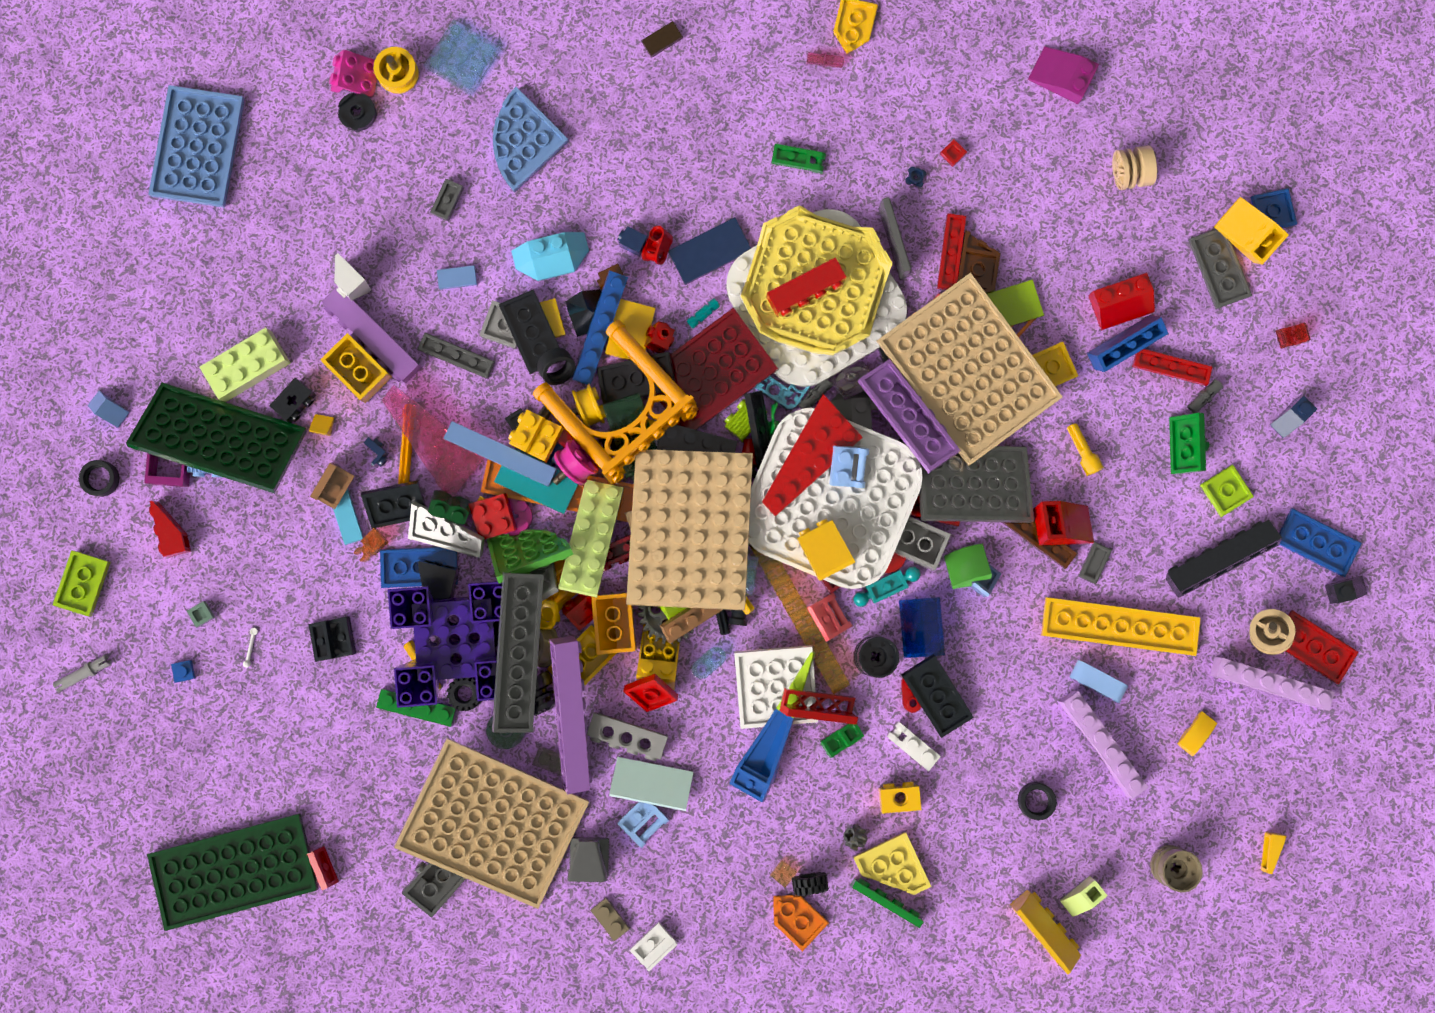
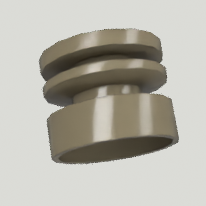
M1164 845L1152 855L1150 862L1151 873L1164 886L1182 893L1193 890L1201 882L1203 875L1202 865L1193 853L1174 845Z

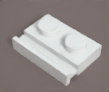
M658 922L630 948V951L650 971L678 945V942Z

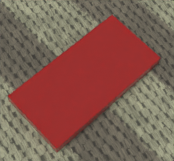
M1291 610L1288 616L1295 625V637L1292 645L1285 652L1339 685L1359 652Z

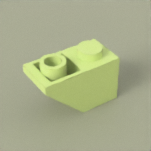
M1089 876L1063 897L1060 902L1070 915L1074 917L1094 908L1108 895Z

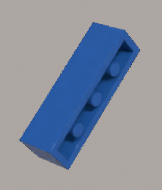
M1149 315L1087 352V355L1095 370L1106 372L1169 333L1162 317Z

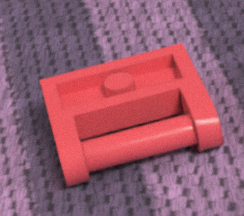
M834 592L807 607L826 642L853 626L846 619L838 605Z

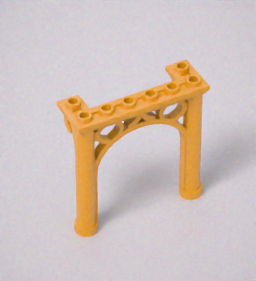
M620 320L614 321L607 328L606 334L645 374L650 388L648 402L644 410L631 424L612 432L595 431L581 422L547 382L539 385L533 392V396L546 406L602 469L603 475L611 485L623 479L626 473L623 466L631 464L635 460V456L640 452L646 451L652 441L661 438L667 428L676 425L680 417L683 422L687 419H692L699 410L694 398L691 395L685 394L625 329L626 326ZM655 384L661 389V391L665 395L655 396ZM660 401L667 402L668 406L662 413H653L654 403ZM650 414L657 421L647 428L648 415ZM628 433L630 436L633 434H640L631 443L628 437L626 436V434ZM594 437L606 439L605 448ZM613 438H623L625 440L623 447L618 451L610 450Z

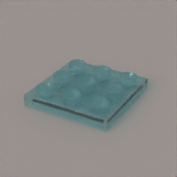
M453 19L424 64V68L473 96L502 49Z

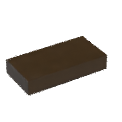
M672 21L641 40V43L652 58L683 39V36Z

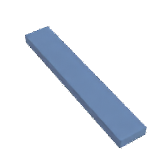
M451 421L443 438L547 487L550 486L557 469L453 421Z

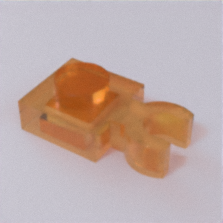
M373 528L361 540L363 546L356 548L354 554L359 555L363 552L360 562H366L370 558V553L377 555L388 541L377 528Z

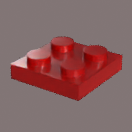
M506 493L469 504L477 533L485 539L517 530Z
M656 674L624 685L623 692L646 712L678 701V694Z

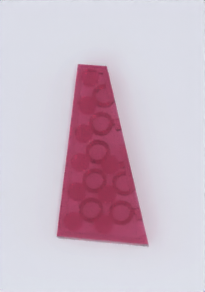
M393 385L382 399V402L412 444L427 470L430 471L436 480L435 482L439 488L452 495V497L455 496L484 460V457L443 439L448 427L397 386Z

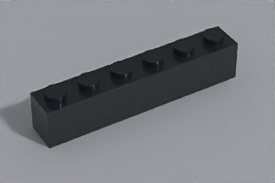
M1269 519L1265 522L1259 521L1251 529L1238 532L1234 538L1221 541L1217 547L1213 549L1211 547L1207 548L1201 553L1202 555L1196 558L1194 556L1190 557L1184 562L1185 564L1179 567L1178 565L1173 566L1167 571L1166 581L1176 596L1180 598L1277 547L1282 537Z

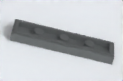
M424 333L417 349L485 379H488L495 364L493 360L428 333Z

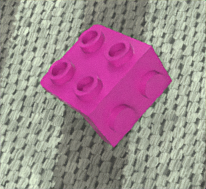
M343 49L333 58L332 65L335 68L329 80L331 91L339 93L345 89L372 97L375 93L377 81L374 73L375 60Z

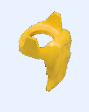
M552 600L542 601L540 629L550 630L555 626L556 622H560L559 612L563 607V603H556Z

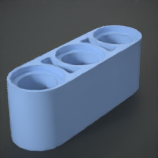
M1080 660L1077 661L1069 678L1077 680L1080 684L1096 690L1097 693L1109 697L1117 703L1121 702L1128 688V685Z

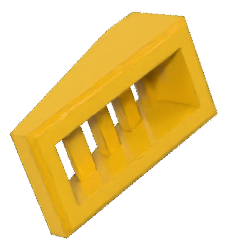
M1272 832L1264 834L1261 870L1263 872L1273 874L1286 840L1285 835Z

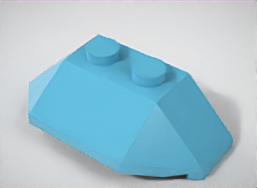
M563 232L527 241L511 252L516 270L537 281L575 272L589 252L584 232Z

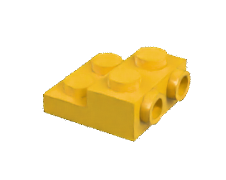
M526 410L525 413L522 412L519 415V425L516 430L511 431L509 435V440L511 441L509 444L547 463L564 428L536 413Z

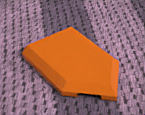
M773 896L774 925L803 952L829 922L802 896Z

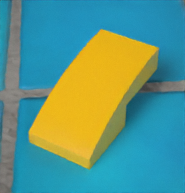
M1203 711L1199 712L1191 726L1184 731L1177 744L1191 756H1194L1208 739L1217 723Z

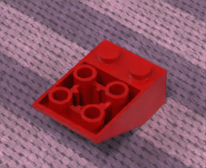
M1042 501L1033 508L1039 545L1094 543L1088 506L1064 501Z

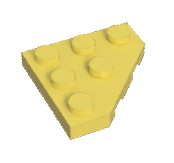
M906 832L853 856L861 875L866 878L898 888L912 895L931 887Z

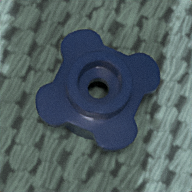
M910 167L908 169L909 175L905 179L906 184H913L918 188L922 187L926 171Z

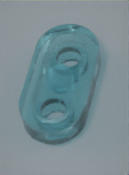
M720 647L709 649L693 664V675L698 679H705L725 662L726 654L724 650ZM714 653H719L720 658L718 660L713 659L712 655ZM703 665L705 672L700 673L698 667Z

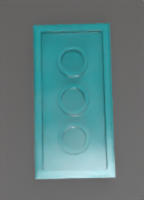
M501 466L494 480L495 483L562 514H565L579 485L566 477L558 485L552 481L550 486L547 487L504 466ZM557 469L554 477L561 472V470Z

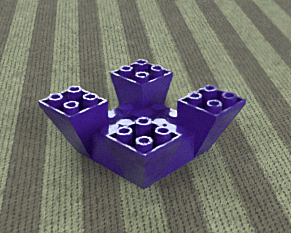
M498 581L468 583L469 597L433 599L428 586L387 590L390 629L414 628L416 659L394 668L397 708L437 705L439 680L475 677L477 701L494 700L497 664L494 621H500L502 583H498ZM456 615L459 621L452 623L449 620V616ZM473 632L478 633L480 639L472 640L470 634ZM436 635L440 638L441 642L433 643L430 637ZM450 635H459L460 641H452ZM454 653H458L461 655L462 659L460 661L453 660L451 655Z

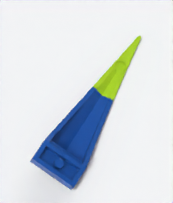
M814 652L809 654L789 689H804L814 658ZM789 694L787 704L795 703L798 700L797 696ZM781 701L737 765L729 783L760 802L766 800L770 788L774 784L795 718L786 716L779 711Z

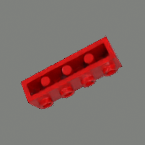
M835 257L767 292L766 298L776 317L781 315L785 317L793 312L792 309L798 306L803 308L810 303V300L824 297L827 295V291L840 289L844 286L847 277Z

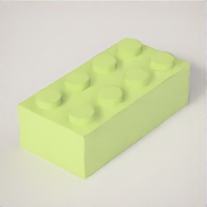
M265 327L199 368L218 400L227 402L291 363L273 332Z

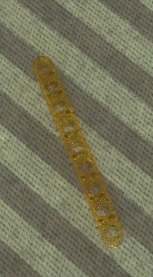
M750 544V549L753 551L768 581L773 586L776 595L782 602L785 611L791 618L805 646L812 645V650L815 653L813 660L820 669L831 692L836 694L850 686L848 679L782 563L758 552Z

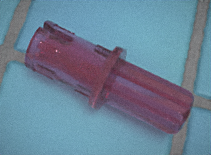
M808 52L806 64L820 65L823 68L825 66L842 68L844 57L827 55L826 52L825 54Z

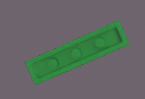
M381 689L376 706L379 709L452 727L456 709L452 706L440 703L437 705L397 708L396 692Z
M863 878L859 880L853 879L850 884L853 889L921 928L924 921L918 911L913 908L907 910L903 907L904 903L896 898L892 901L886 897L887 893L879 888L876 890L869 887L870 883Z

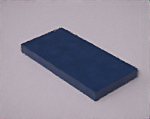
M734 217L674 247L668 253L683 283L687 285L735 261L740 255L750 250L751 247Z

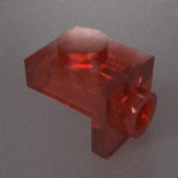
M1305 322L1275 331L1281 349L1311 340Z

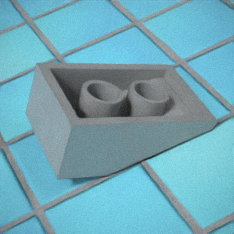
M909 517L894 553L935 571L951 534Z

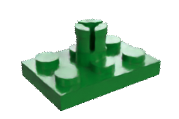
M1204 413L1169 417L1171 474L1206 471V451H1208L1210 444L1207 441L1208 439L1205 438Z

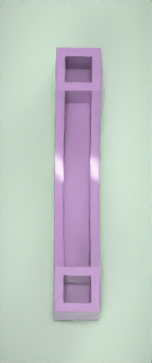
M1215 657L1210 676L1278 695L1321 710L1330 711L1335 692L1225 658Z
M1073 690L1058 701L1070 719L1100 755L1125 795L1134 799L1145 791L1148 786L1080 692Z

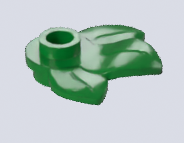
M778 402L771 406V421H768L770 437L779 425V421L775 420Z

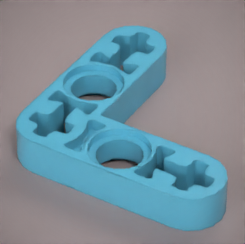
M772 377L764 380L765 383H767V380L771 381L767 385L766 390L762 389L764 387L762 383L755 387L788 410L796 408L810 388L808 386L804 390H798L793 384H790L787 388ZM772 385L779 387L780 392L778 395H771L769 393V388ZM791 389H793L796 393L801 394L800 397H798L797 394L794 397L793 401L795 402V404H786L787 400L785 398H790L793 394V392L790 391Z

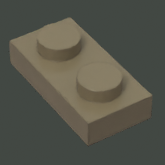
M607 897L590 910L613 941H616L630 930Z

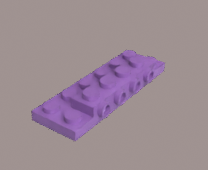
M890 359L858 380L860 386L928 474L961 451L948 435L945 426L937 421L934 412L927 408L921 400L922 397L916 394Z

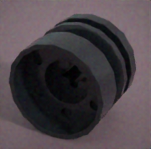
M867 637L856 645L853 652V661L856 668L862 674L874 678H884L891 675L897 668L899 652L896 645L889 639L884 637ZM872 652L878 653L877 661L871 660Z
M549 671L537 675L534 716L546 712L555 706V699L550 697V695L554 694V689L548 691L546 688L553 683Z

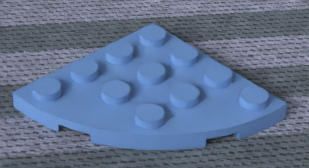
M517 87L504 100L499 115L496 117L493 130V150L498 168L508 186L515 193L569 142L568 138Z

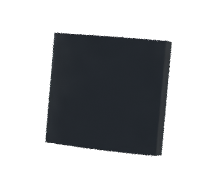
M350 616L308 624L315 662L356 654Z

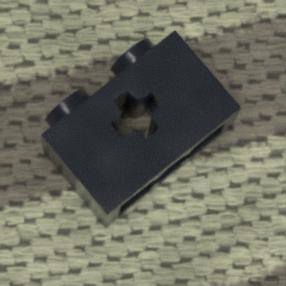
M294 378L269 406L285 421L289 423L296 422L302 416L301 412L304 408H308L314 403L316 394L299 379ZM292 399H296V405L293 404Z

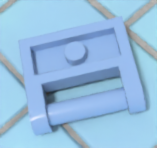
M834 445L829 484L831 486L865 488L864 475L869 448ZM854 454H859L856 480H851Z
M638 802L617 824L642 848L646 844L645 842L663 824L666 825L670 820L656 805ZM655 814L658 819L641 836H638L636 832Z

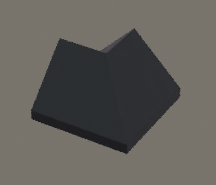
M601 289L581 291L565 301L577 337L588 333L601 295Z

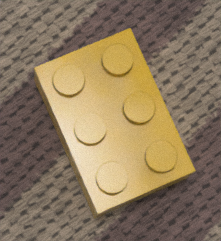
M348 333L320 359L364 403L368 402L392 378Z

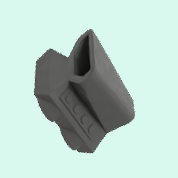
M573 837L570 841V869L567 880L569 882H606L609 868V838Z

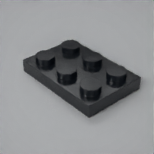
M418 480L361 492V498L371 529L410 521L411 504L414 501L426 507Z

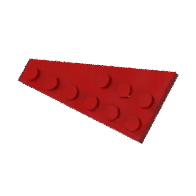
M824 394L762 501L774 516L779 514L831 467L834 445L853 447L863 438Z

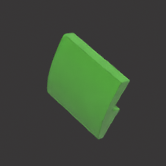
M983 543L964 547L944 556L952 589L972 586L973 581L991 579L992 577Z

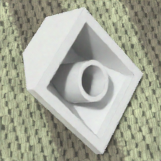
M337 253L335 255L334 282L338 286L337 292L343 298L347 296L351 301L369 293L371 288L365 279Z

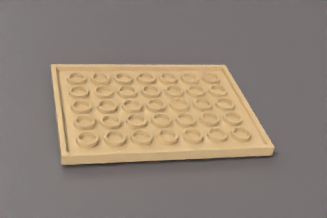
M971 273L876 341L916 394L922 397L921 400L927 408L934 412L937 421L945 426L948 435L961 450L959 454L968 466L1063 397Z
M646 450L636 455L627 605L745 610L753 453Z
M446 738L394 848L539 909L589 804V800L576 794L567 795L565 790Z

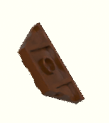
M967 230L964 232L958 281L971 273L986 294L994 292L1001 253L994 248H990L984 241L972 236L971 232Z

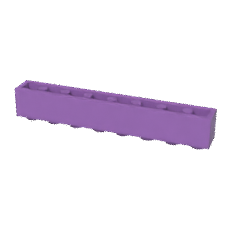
M574 636L550 639L562 786L567 795L590 790V783H592V775L588 769V765L591 764L590 755L587 753L589 738L585 733V728L588 727L587 718L584 716L586 702L585 698H582V691H584L585 686L580 672H583L582 661L579 660L581 644Z

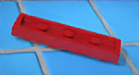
M949 213L946 215L936 289L947 290L958 281L966 216Z
M1146 349L1135 354L1132 365L1134 368L1203 386L1209 384L1213 368L1212 366Z

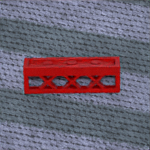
M784 688L779 711L786 716L856 725L858 717L852 713L856 699L854 697ZM789 694H795L798 700L793 704H787ZM811 696L816 702L808 707L804 701ZM826 699H830L833 704L824 709L821 703ZM843 701H848L846 711H841L838 707Z

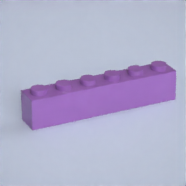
M337 286L321 301L326 306L324 310L331 316L336 315L339 318L337 322L345 330L349 328L353 332L351 336L358 343L362 341L366 345L364 349L371 356L375 354L379 358L377 362L383 368L389 367L393 371L391 375L398 382L402 380L404 383H407L422 367L354 300L351 301L347 296L343 298L337 292Z

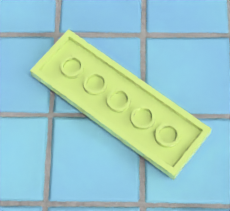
M587 480L585 483L569 543L574 555L565 559L558 586L560 590L592 597L598 596L624 487Z

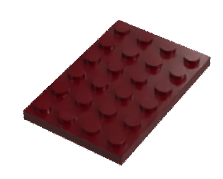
M734 308L671 353L675 382L686 395H691L694 398L699 409L697 414L690 420L687 419L683 422L680 417L676 425L698 430L744 396V394L779 370ZM660 401V403L666 409L668 406L667 402Z

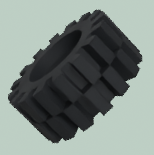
M474 677L454 679L449 684V688H447L448 695L446 696L449 699V704H452L453 708L458 709V711L472 710L481 702L477 701L476 679ZM462 686H468L472 690V697L468 701H463L458 696V690Z
M813 872L792 877L794 895L806 896L824 893L829 890L827 873Z

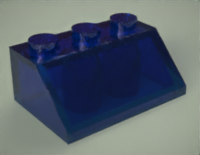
M940 597L899 600L904 658L929 657L932 654L935 656H945Z

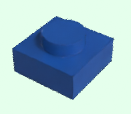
M192 660L171 664L174 683L195 679Z

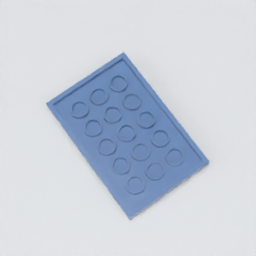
M168 85L148 195L225 208L245 101L243 96Z

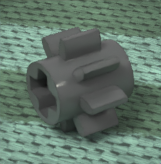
M855 824L853 828H847L843 835L846 841L844 845L855 851L858 850V847L863 848L868 839L865 834L866 830Z

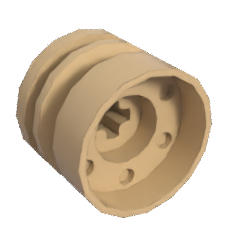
M1151 146L1135 147L1133 152L1129 148L1124 151L1116 150L1114 152L1112 169L1115 184L1119 190L1133 189L1136 184L1138 187L1155 184L1157 162Z

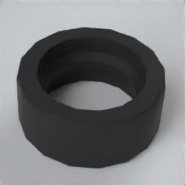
M554 348L548 350L539 358L537 370L543 380L549 385H560L574 375L576 363L567 350ZM566 361L564 366L557 372L547 373L549 367L555 362Z
M93 460L82 467L78 479L84 492L89 495L104 497L112 494L117 489L120 476L116 467L111 463ZM98 467L105 468L110 476L107 486L100 490L94 489L89 484V474Z
M1028 783L1022 787L1018 794V806L1022 813L1030 819L1037 821L1045 820L1056 809V795L1050 787L1043 783ZM1037 789L1045 792L1048 797V806L1045 810L1038 813L1032 812L1026 806V796L1032 790Z

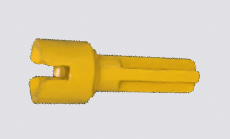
M1074 423L1068 426L1067 430L1082 457L1080 464L1086 476L1102 470L1104 466L1098 454L1092 453L1078 424Z

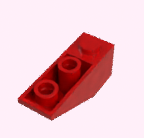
M149 501V513L154 519L155 525L153 529L159 539L158 550L163 557L170 558L191 552L188 535L158 501Z

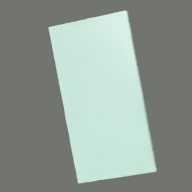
M617 757L609 796L686 811L693 772Z

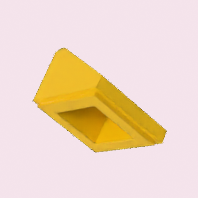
M315 414L309 432L331 436L334 417Z

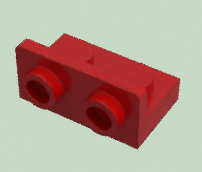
M578 594L575 598L568 600L562 608L564 615L579 631L593 620L592 597Z

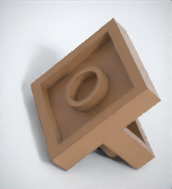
M331 462L310 497L336 509L352 482L354 475Z

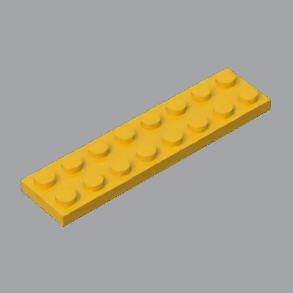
M1045 597L1041 636L1196 656L1200 617Z

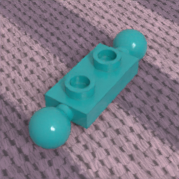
M909 567L904 575L901 570H898L865 586L868 592H857L854 595L853 601L858 607H864L868 604L869 599L872 600L873 604L908 588L907 581L916 582L921 576L920 570L916 567Z

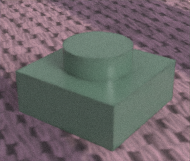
M202 601L187 610L196 628L215 618L206 601Z

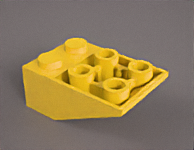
M1239 197L1214 225V228L1249 260L1261 265L1266 262L1289 235L1276 222L1242 197Z
M650 630L642 631L636 681L656 674L669 687L675 690L680 643L675 640L671 644L666 640L665 644H663L662 638H659L656 642V635L648 637Z

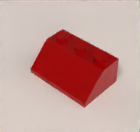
M1148 273L1097 289L1088 295L1101 331L1155 312L1154 289Z

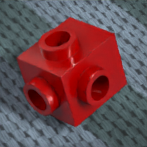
M659 321L654 325H650L646 331L647 339L644 346L657 353L667 351L674 342L673 334L675 329L671 328L669 324Z

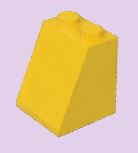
M827 518L816 523L817 528L813 530L807 528L799 532L800 537L797 538L819 581L855 563L833 520L828 522Z

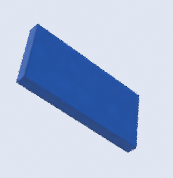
M1293 508L1290 509L1279 532L1282 537L1280 546L1342 577H1346L1362 544Z
M441 547L380 550L381 588L422 586L418 568L420 560L425 559L458 568L457 552Z

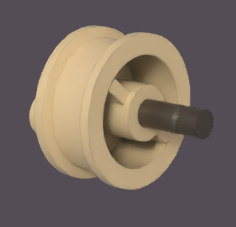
M1267 609L1259 612L1252 619L1249 630L1250 640L1254 647L1262 653L1269 655L1281 654L1288 650L1294 641L1295 625L1286 613L1276 609Z

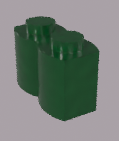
M434 490L429 503L428 513L437 518H447L455 524H465L471 502L463 497H452V495L442 490Z

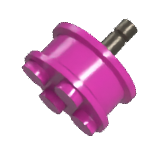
M575 439L568 440L566 447L554 454L555 461L562 470L552 479L556 485L566 477L579 485H584L587 482L588 476L594 475L599 471L598 465Z

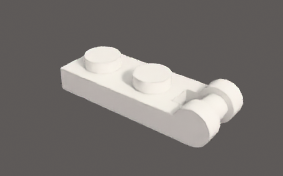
M898 721L894 731L890 732L886 737L926 770L930 771L941 756ZM903 732L906 737L900 741L898 737Z

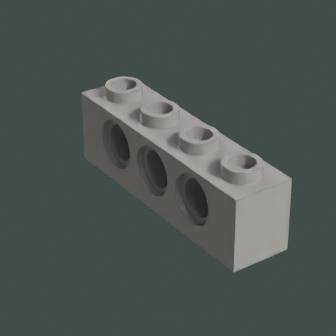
M597 712L593 713L587 732L591 741L597 743L605 741L609 743V747L615 749L620 747L627 748L626 752L638 755V752L645 754V758L652 761L661 759L668 735ZM606 726H610L614 730V734L610 737L606 736L603 732ZM624 732H629L632 735L631 742L627 743L622 740ZM643 738L649 739L651 746L649 748L641 747L640 740Z

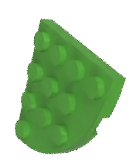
M529 529L523 530L519 535L510 536L508 533L487 539L498 583H502L503 572L530 573L535 569L547 567L553 562L565 560L569 556L574 555L569 543L564 538L561 539L557 537L556 533L545 530Z

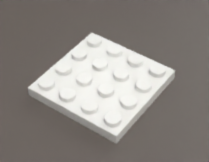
M812 645L734 652L741 729L765 726L782 700L784 688L789 689L809 654L813 652ZM813 661L803 689L804 691L816 692ZM811 696L804 701L808 707L816 702ZM795 717L793 724L816 723L818 720Z

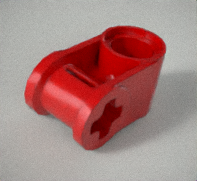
M661 226L653 227L642 250V259L647 262L651 260L658 265H662L666 261L668 251L673 243V236Z

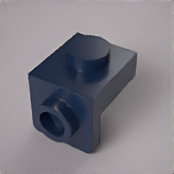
M368 437L364 444L377 454L371 465L375 468L382 467L388 461L387 456L389 453L383 449L384 444L377 438L373 440Z

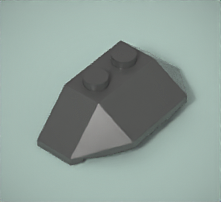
M864 389L856 392L850 398L845 397L844 393L840 391L831 400V403L847 420L872 430L871 400Z

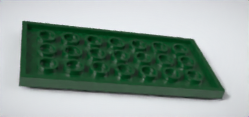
M161 382L128 438L126 445L132 449L275 494L307 431L305 427Z
M301 813L147 854L164 931L317 891L319 888L316 875L307 856L310 850Z

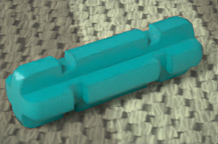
M714 298L710 300L708 305L705 304L695 313V316L687 319V324L692 329L695 328L698 322H702L712 314L713 310L715 311L720 307L718 301Z

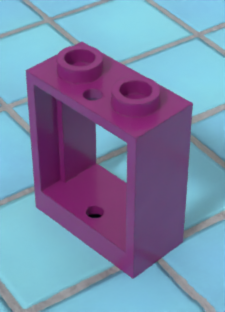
M147 453L144 483L189 487L190 473L187 472L186 465L182 464L180 478L157 476L158 456Z

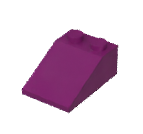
M1044 46L1028 80L1079 104L1099 64L1081 55Z

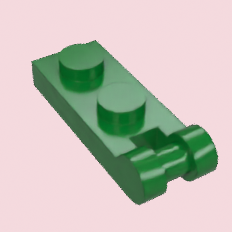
M775 144L771 164L822 174L824 170L822 165L826 159V153ZM810 158L816 159L815 164L810 163Z

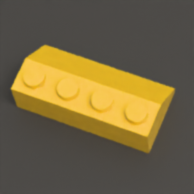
M1026 890L1009 905L1067 975L1070 974L1081 957L1077 950L1080 948L1073 938L1069 940L1066 937V929L1060 922L1056 924L1052 918L1055 916L1047 907L1044 909L1040 905L1042 901L1035 892L1031 893Z

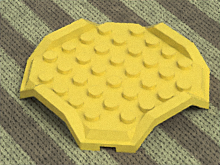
M800 205L778 218L775 217L763 223L758 245L740 296L759 333L789 346L826 355H835L868 338L871 334L881 296L892 266V261L880 244V239L874 228L853 227L820 217ZM836 257L847 277L844 286L835 291L833 289L827 291V295L820 299L814 298L810 300V303L803 308L798 306L792 309L793 312L785 317H782V315L776 317L766 298L767 292Z

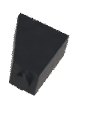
M425 559L420 560L418 568L422 587H429L433 599L453 598L460 568Z

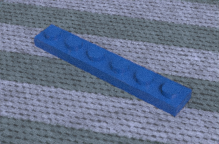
M609 270L572 380L590 384L591 386L608 337L606 330L614 320L628 277Z

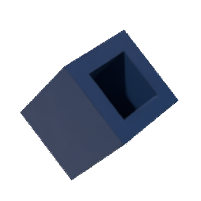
M627 226L625 231L621 230L617 240L619 241V247L640 257L648 236Z

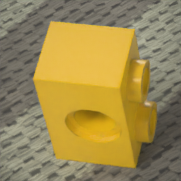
M903 782L902 786L887 783L883 784V788H878L880 811L882 814L921 810L920 789L918 785H914V782ZM898 792L904 793V799L901 802L895 801V795Z

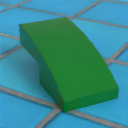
M846 724L821 740L820 744L829 758H833L847 747L862 739L864 734L858 725Z

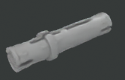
M105 654L93 662L85 663L84 667L54 681L53 687L55 688L62 684V686L55 689L60 693L89 676L97 675L98 671L111 666L112 662L108 660L103 663V661L109 658Z

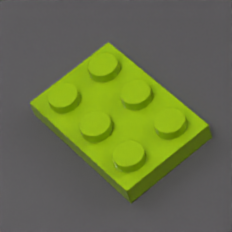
M71 550L53 606L92 617L111 562Z

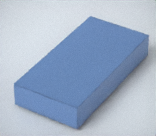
M474 265L437 270L440 290L477 285Z

